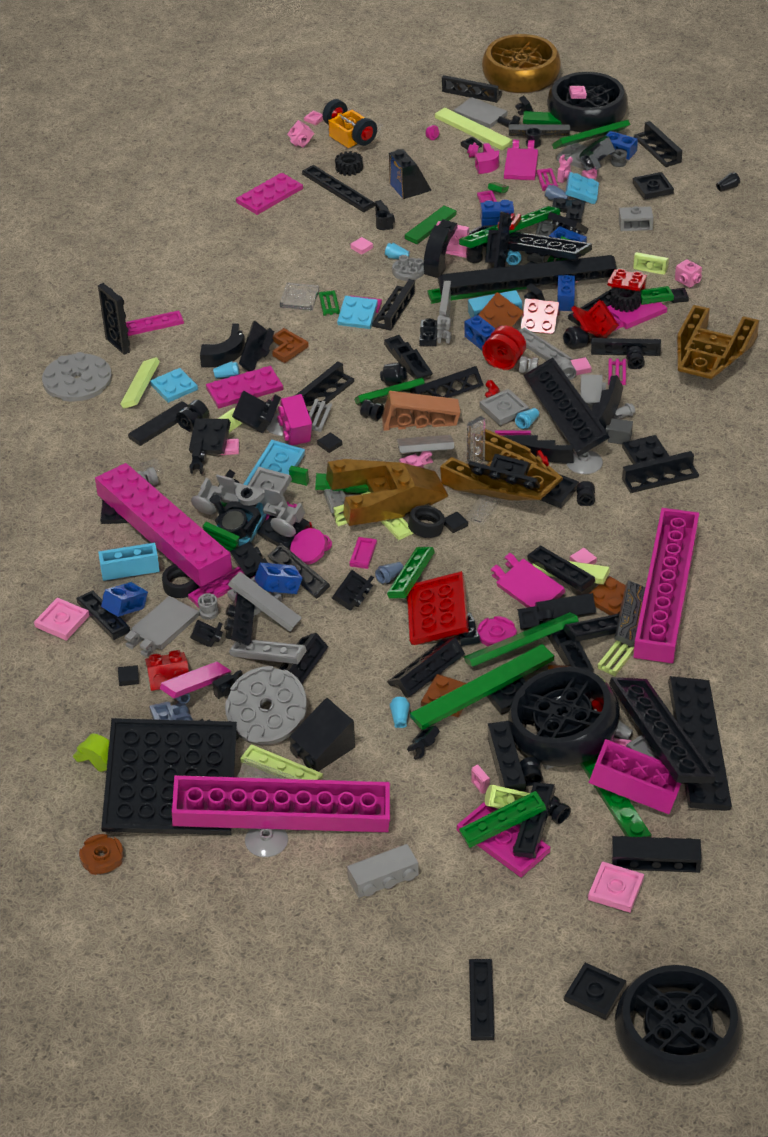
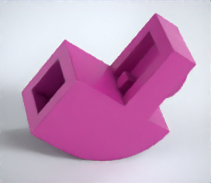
M489 143L483 144V153L475 154V167L478 174L490 173L499 167V150L494 151Z

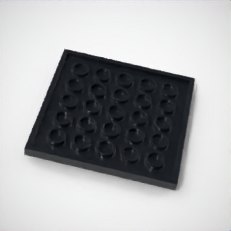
M111 718L101 824L102 832L231 835L232 828L172 826L174 776L234 777L237 722Z

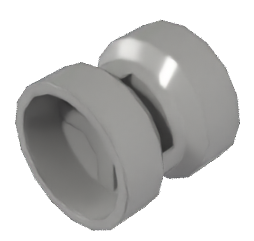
M521 356L519 373H526L538 367L539 358L533 357L530 359L526 356Z
M561 357L556 361L569 380L576 376V369L568 357Z
M153 467L147 468L144 472H137L152 486L158 484V477Z
M206 593L198 598L199 615L205 620L214 619L219 613L217 597L214 594Z

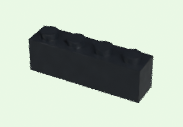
M509 721L488 723V742L500 787L526 792V782Z
M612 836L611 853L613 865L636 871L700 873L702 861L701 839Z

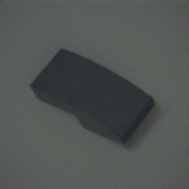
M431 318L421 320L419 346H437V320Z
M467 612L469 632L457 635L461 646L480 643V636L477 632L472 613Z

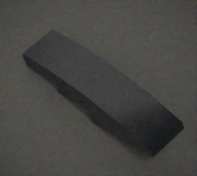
M400 335L384 340V345L402 366H405L407 373L413 378L423 379L433 374L418 350H413L408 342H404Z
M618 375L610 377L609 389L602 390L600 403L593 404L592 407L593 414L605 430L606 426L610 425L622 396L623 385Z
M502 435L507 439L528 447L535 457H537V451L541 450L543 455L547 456L548 462L574 463L573 445H556L555 440H538V435Z
M555 618L542 621V624L545 623V622H548V621H550V620H553V619H555ZM563 629L547 636L565 666L583 668L594 672V668L580 641L573 642Z

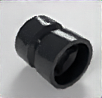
M194 400L176 414V420L181 428L190 432L193 430L195 419H208L210 414L207 406L202 401Z

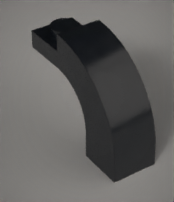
M603 136L585 148L579 157L586 171L592 168L597 170L601 167L599 161L616 150L610 138Z
M442 219L438 226H434L425 249L424 275L438 278L445 271L446 249L458 228L457 223Z
M232 323L231 335L226 341L219 344H202L200 351L201 367H219L228 362L235 361L242 355L245 346V336L243 330H240L239 324Z

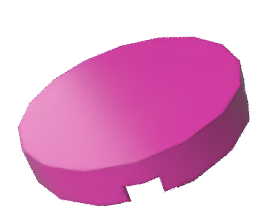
M308 528L302 530L294 537L290 550L305 564H312L321 559L325 554L324 551L328 545L327 539L320 530Z
M495 616L494 619H484L477 628L480 641L486 646L517 635L515 624L511 620L500 616Z

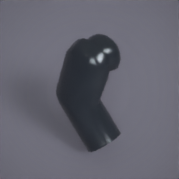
M516 115L512 117V120L499 116L497 120L499 124L507 127L510 124H520V117Z

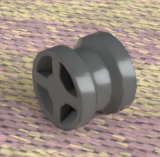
M616 149L611 155L613 158L611 164L615 167H624L627 163V152L622 149Z

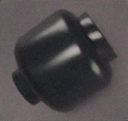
M580 326L568 327L563 334L564 343L571 349L585 347L589 340V333L582 330Z
M400 363L386 364L383 367V371H380V378L387 386L404 383V380L407 379V371L405 366H402Z

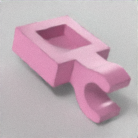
M565 155L559 158L560 167L558 168L557 182L561 183L572 172L570 170L572 157H569L566 161L564 159Z
M423 451L420 456H417L415 453L399 459L400 463L424 468L423 465L433 463L430 457L432 456L431 451Z

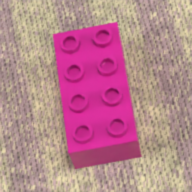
M607 739L604 741L589 783L667 814L671 812L681 783L675 782L661 760Z

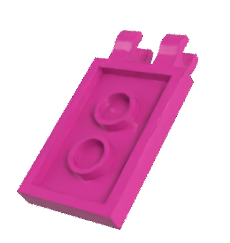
M513 139V147L507 150L504 179L535 180L538 149H534L535 140H528V149H519V140Z
M640 302V307L632 312L630 310L629 312H625V310L620 312V309L615 310V307L612 308L611 305L607 307L619 324L615 330L622 327L629 329L667 312V307L661 302L641 305Z
M511 553L504 557L507 560L505 565L511 570L504 573L498 565H494L490 569L494 572L492 577L498 580L496 582L497 586L527 608L534 607L536 602L559 599L565 593V588L525 559L519 562Z

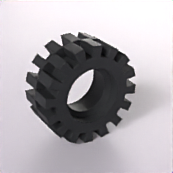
M345 151L344 154L341 152L340 155L335 157L336 172H339L340 175L343 174V176L359 174L363 170V157L361 154H357V152L352 153V151H349L347 153Z
M612 288L610 296L612 308L615 307V310L620 309V312H623V310L625 312H629V310L632 312L640 307L641 290Z

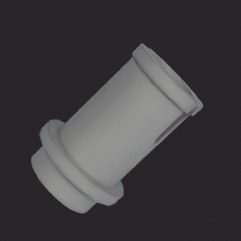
M626 403L625 406L616 410L613 418L621 419L626 416H633L635 413L634 405Z

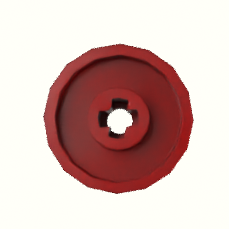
M507 325L499 326L485 341L482 353L485 360L491 366L502 370H510L524 354L526 341L517 329Z

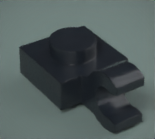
M202 443L194 444L192 462L189 466L191 474H193L195 469H199L200 474L204 472L202 462H205L206 452L202 449Z
M538 606L517 609L520 629L541 625L540 620L555 618L553 610L539 612Z
M239 670L233 675L228 673L213 681L214 695L218 699L228 696L232 685L243 675L242 671Z
M436 725L421 730L412 740L413 744L408 746V752L416 750L415 760L421 759L424 756L425 746L428 747L435 742V737L440 732Z

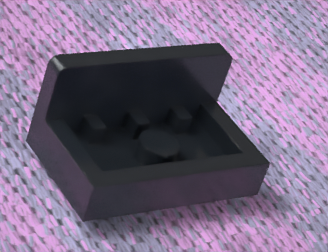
M250 541L230 551L232 558L242 573L248 578L256 575L260 562L268 563L265 558H261L262 554L257 546L254 547Z
M351 570L332 599L350 611L355 605L359 607L364 600L362 594L365 593L367 595L373 587L371 581L374 577L371 575L366 580Z

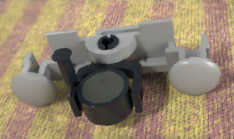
M258 467L248 485L236 483L232 478L217 474L216 477L220 484L217 487L212 485L209 478H206L200 487L201 490L198 495L191 498L192 505L204 514L211 515L217 510L219 514L215 519L217 526L239 536V539L246 535L248 538L252 537L261 518V513L256 508L259 502L262 503L265 514L277 517L271 519V527L278 534L285 537H292L296 534L293 524L295 522L300 523L305 514L302 504L298 503L296 508L290 507L283 496L292 481L291 476ZM221 501L227 503L225 508L223 507ZM245 513H248L253 516L250 519V521L248 520Z

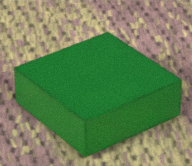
M492 182L488 184V189L505 193L508 192L509 186Z
M290 466L289 475L292 478L291 482L307 486L309 483L308 469Z

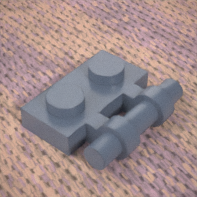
M179 701L176 705L172 706L170 702L149 706L153 719L193 720L187 705Z

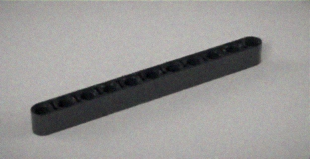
M605 255L579 258L576 261L561 260L442 274L438 277V283L442 295L444 281H451L452 296L527 287L531 283L535 286L558 283V275L575 276V281L611 277L614 269L617 270L614 256Z

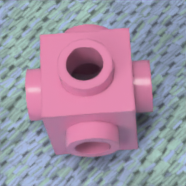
M298 120L287 135L291 138L290 142L292 144L305 147L314 135V132L309 126Z
M686 259L676 266L675 280L690 288L701 281L702 267Z

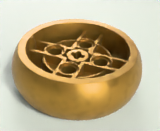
M529 34L508 35L493 41L485 50L482 59L483 73L491 85L499 86L501 90L513 93L535 92L550 86L556 80L561 67L560 55L556 47L545 38Z

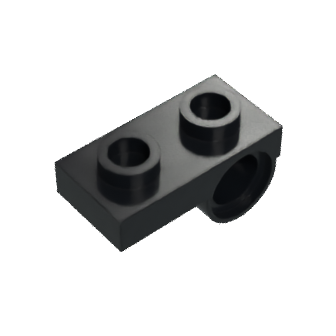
M382 200L375 201L376 228L382 231L393 229V223H395L393 213H390L387 205H384Z

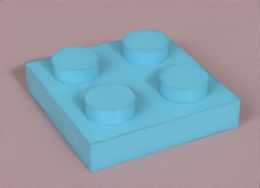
M570 172L567 177L565 195L595 204L599 182Z
M345 296L337 321L338 325L371 329L378 300Z
M181 368L150 380V385L168 403L198 390L197 384Z

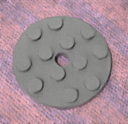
M83 352L58 357L57 360L46 367L42 375L43 387L50 396L70 402L88 400L98 396L110 385L112 380L111 368L104 359L95 355L84 354Z
M273 666L259 667L239 677L230 688L231 691L225 703L228 721L237 722L239 737L257 745H270L287 739L303 723L307 713V696L301 682L291 672L276 669ZM264 702L272 703L269 710L261 708Z

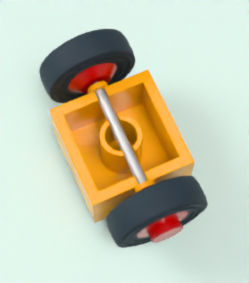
M333 99L326 104L322 117L324 122L329 125L330 137L347 148L356 144L366 146L374 140L377 134V124L373 120L363 117L354 110L348 111L347 105L339 99Z

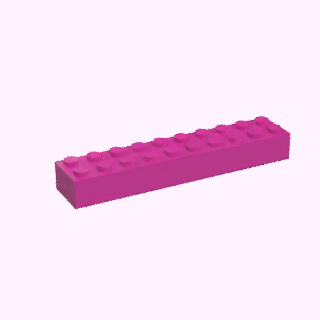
M127 463L95 477L98 496L110 507L114 508L119 515L151 543L155 542L156 548L200 587L232 571L230 552Z
M661 508L635 637L633 658L674 663L698 530L699 512Z
M174 776L172 826L388 832L390 782Z

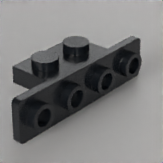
M500 212L498 230H489L485 262L494 264V268L505 267L508 256L507 246L510 239L509 229L512 221L511 215L505 212Z
M253 321L239 361V364L248 372L255 370L257 361L269 354V347L273 342L272 338L275 332L270 327L266 330L256 321Z
M495 454L490 466L472 461L468 463L472 473L475 475H487L493 480L502 479L512 485L517 483L527 489H540L541 485L536 478L526 476L531 466L529 462Z
M236 592V598L232 605L229 604L226 609L228 618L224 624V629L226 630L225 638L249 645L251 643L255 605L238 592Z

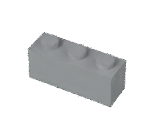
M408 844L347 866L348 880L358 898L371 896L376 891L392 888L397 883L410 881L419 875L418 861Z

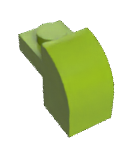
M92 733L84 742L78 745L77 751L72 757L77 762L89 760L99 772L107 771L109 740L99 734Z

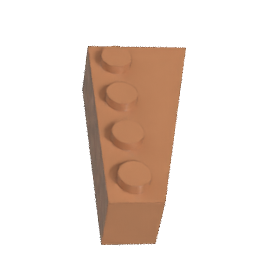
M389 391L382 415L383 431L398 427V430L406 429L409 426H417L416 428H423L427 425H432V427L455 426L460 416L459 401L453 398Z

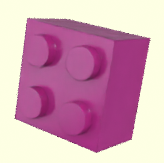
M302 394L282 398L281 404L278 406L279 416L277 418L279 425L283 426L284 440L288 441L289 445L292 446L310 442L312 422Z

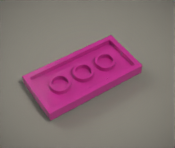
M280 173L237 197L236 203L258 215L302 190L303 184L284 173Z
M267 366L206 384V389L219 409L238 403L243 391L255 397H261L283 390V385L272 367Z
M485 802L482 803L457 824V831L460 833V828L498 809L486 806ZM519 824L477 844L478 847L519 877H523L550 853V846L541 840L536 858L514 856L513 850L521 826Z

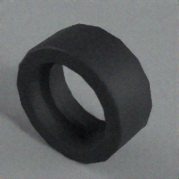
M417 506L410 512L408 527L417 536L434 538L442 533L445 517L440 510L434 507ZM420 520H428L433 522V524L424 523Z
M176 564L166 568L162 574L163 589L167 595L173 598H186L189 593L199 588V585L192 579L181 585L170 582L177 577L190 578Z

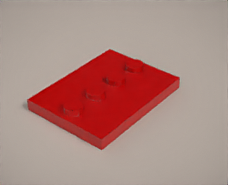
M462 571L414 584L407 596L411 645H418L469 632L465 579Z

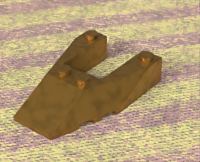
M693 305L677 334L678 371L712 379L753 346L758 336L759 320L743 316L733 336L706 330L710 308Z
M484 429L474 438L475 455L489 461L488 466H490L495 454L529 462L531 466L526 476L536 478L541 485L540 489H527L517 483L512 485L502 479L493 480L487 475H475L468 464L453 457L440 466L441 483L458 491L511 501L541 500L563 480L562 476L554 469L542 463V459L539 456L535 457L531 453V449L487 429Z
M353 459L328 461L326 479L331 490L365 484L369 488L370 493L345 497L343 515L349 526L402 518L417 506L428 503L432 505L448 497V493L436 471L400 462Z

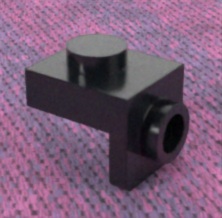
M197 620L190 638L208 647H212L214 642H219L223 632L220 630L223 624L219 622L216 628Z

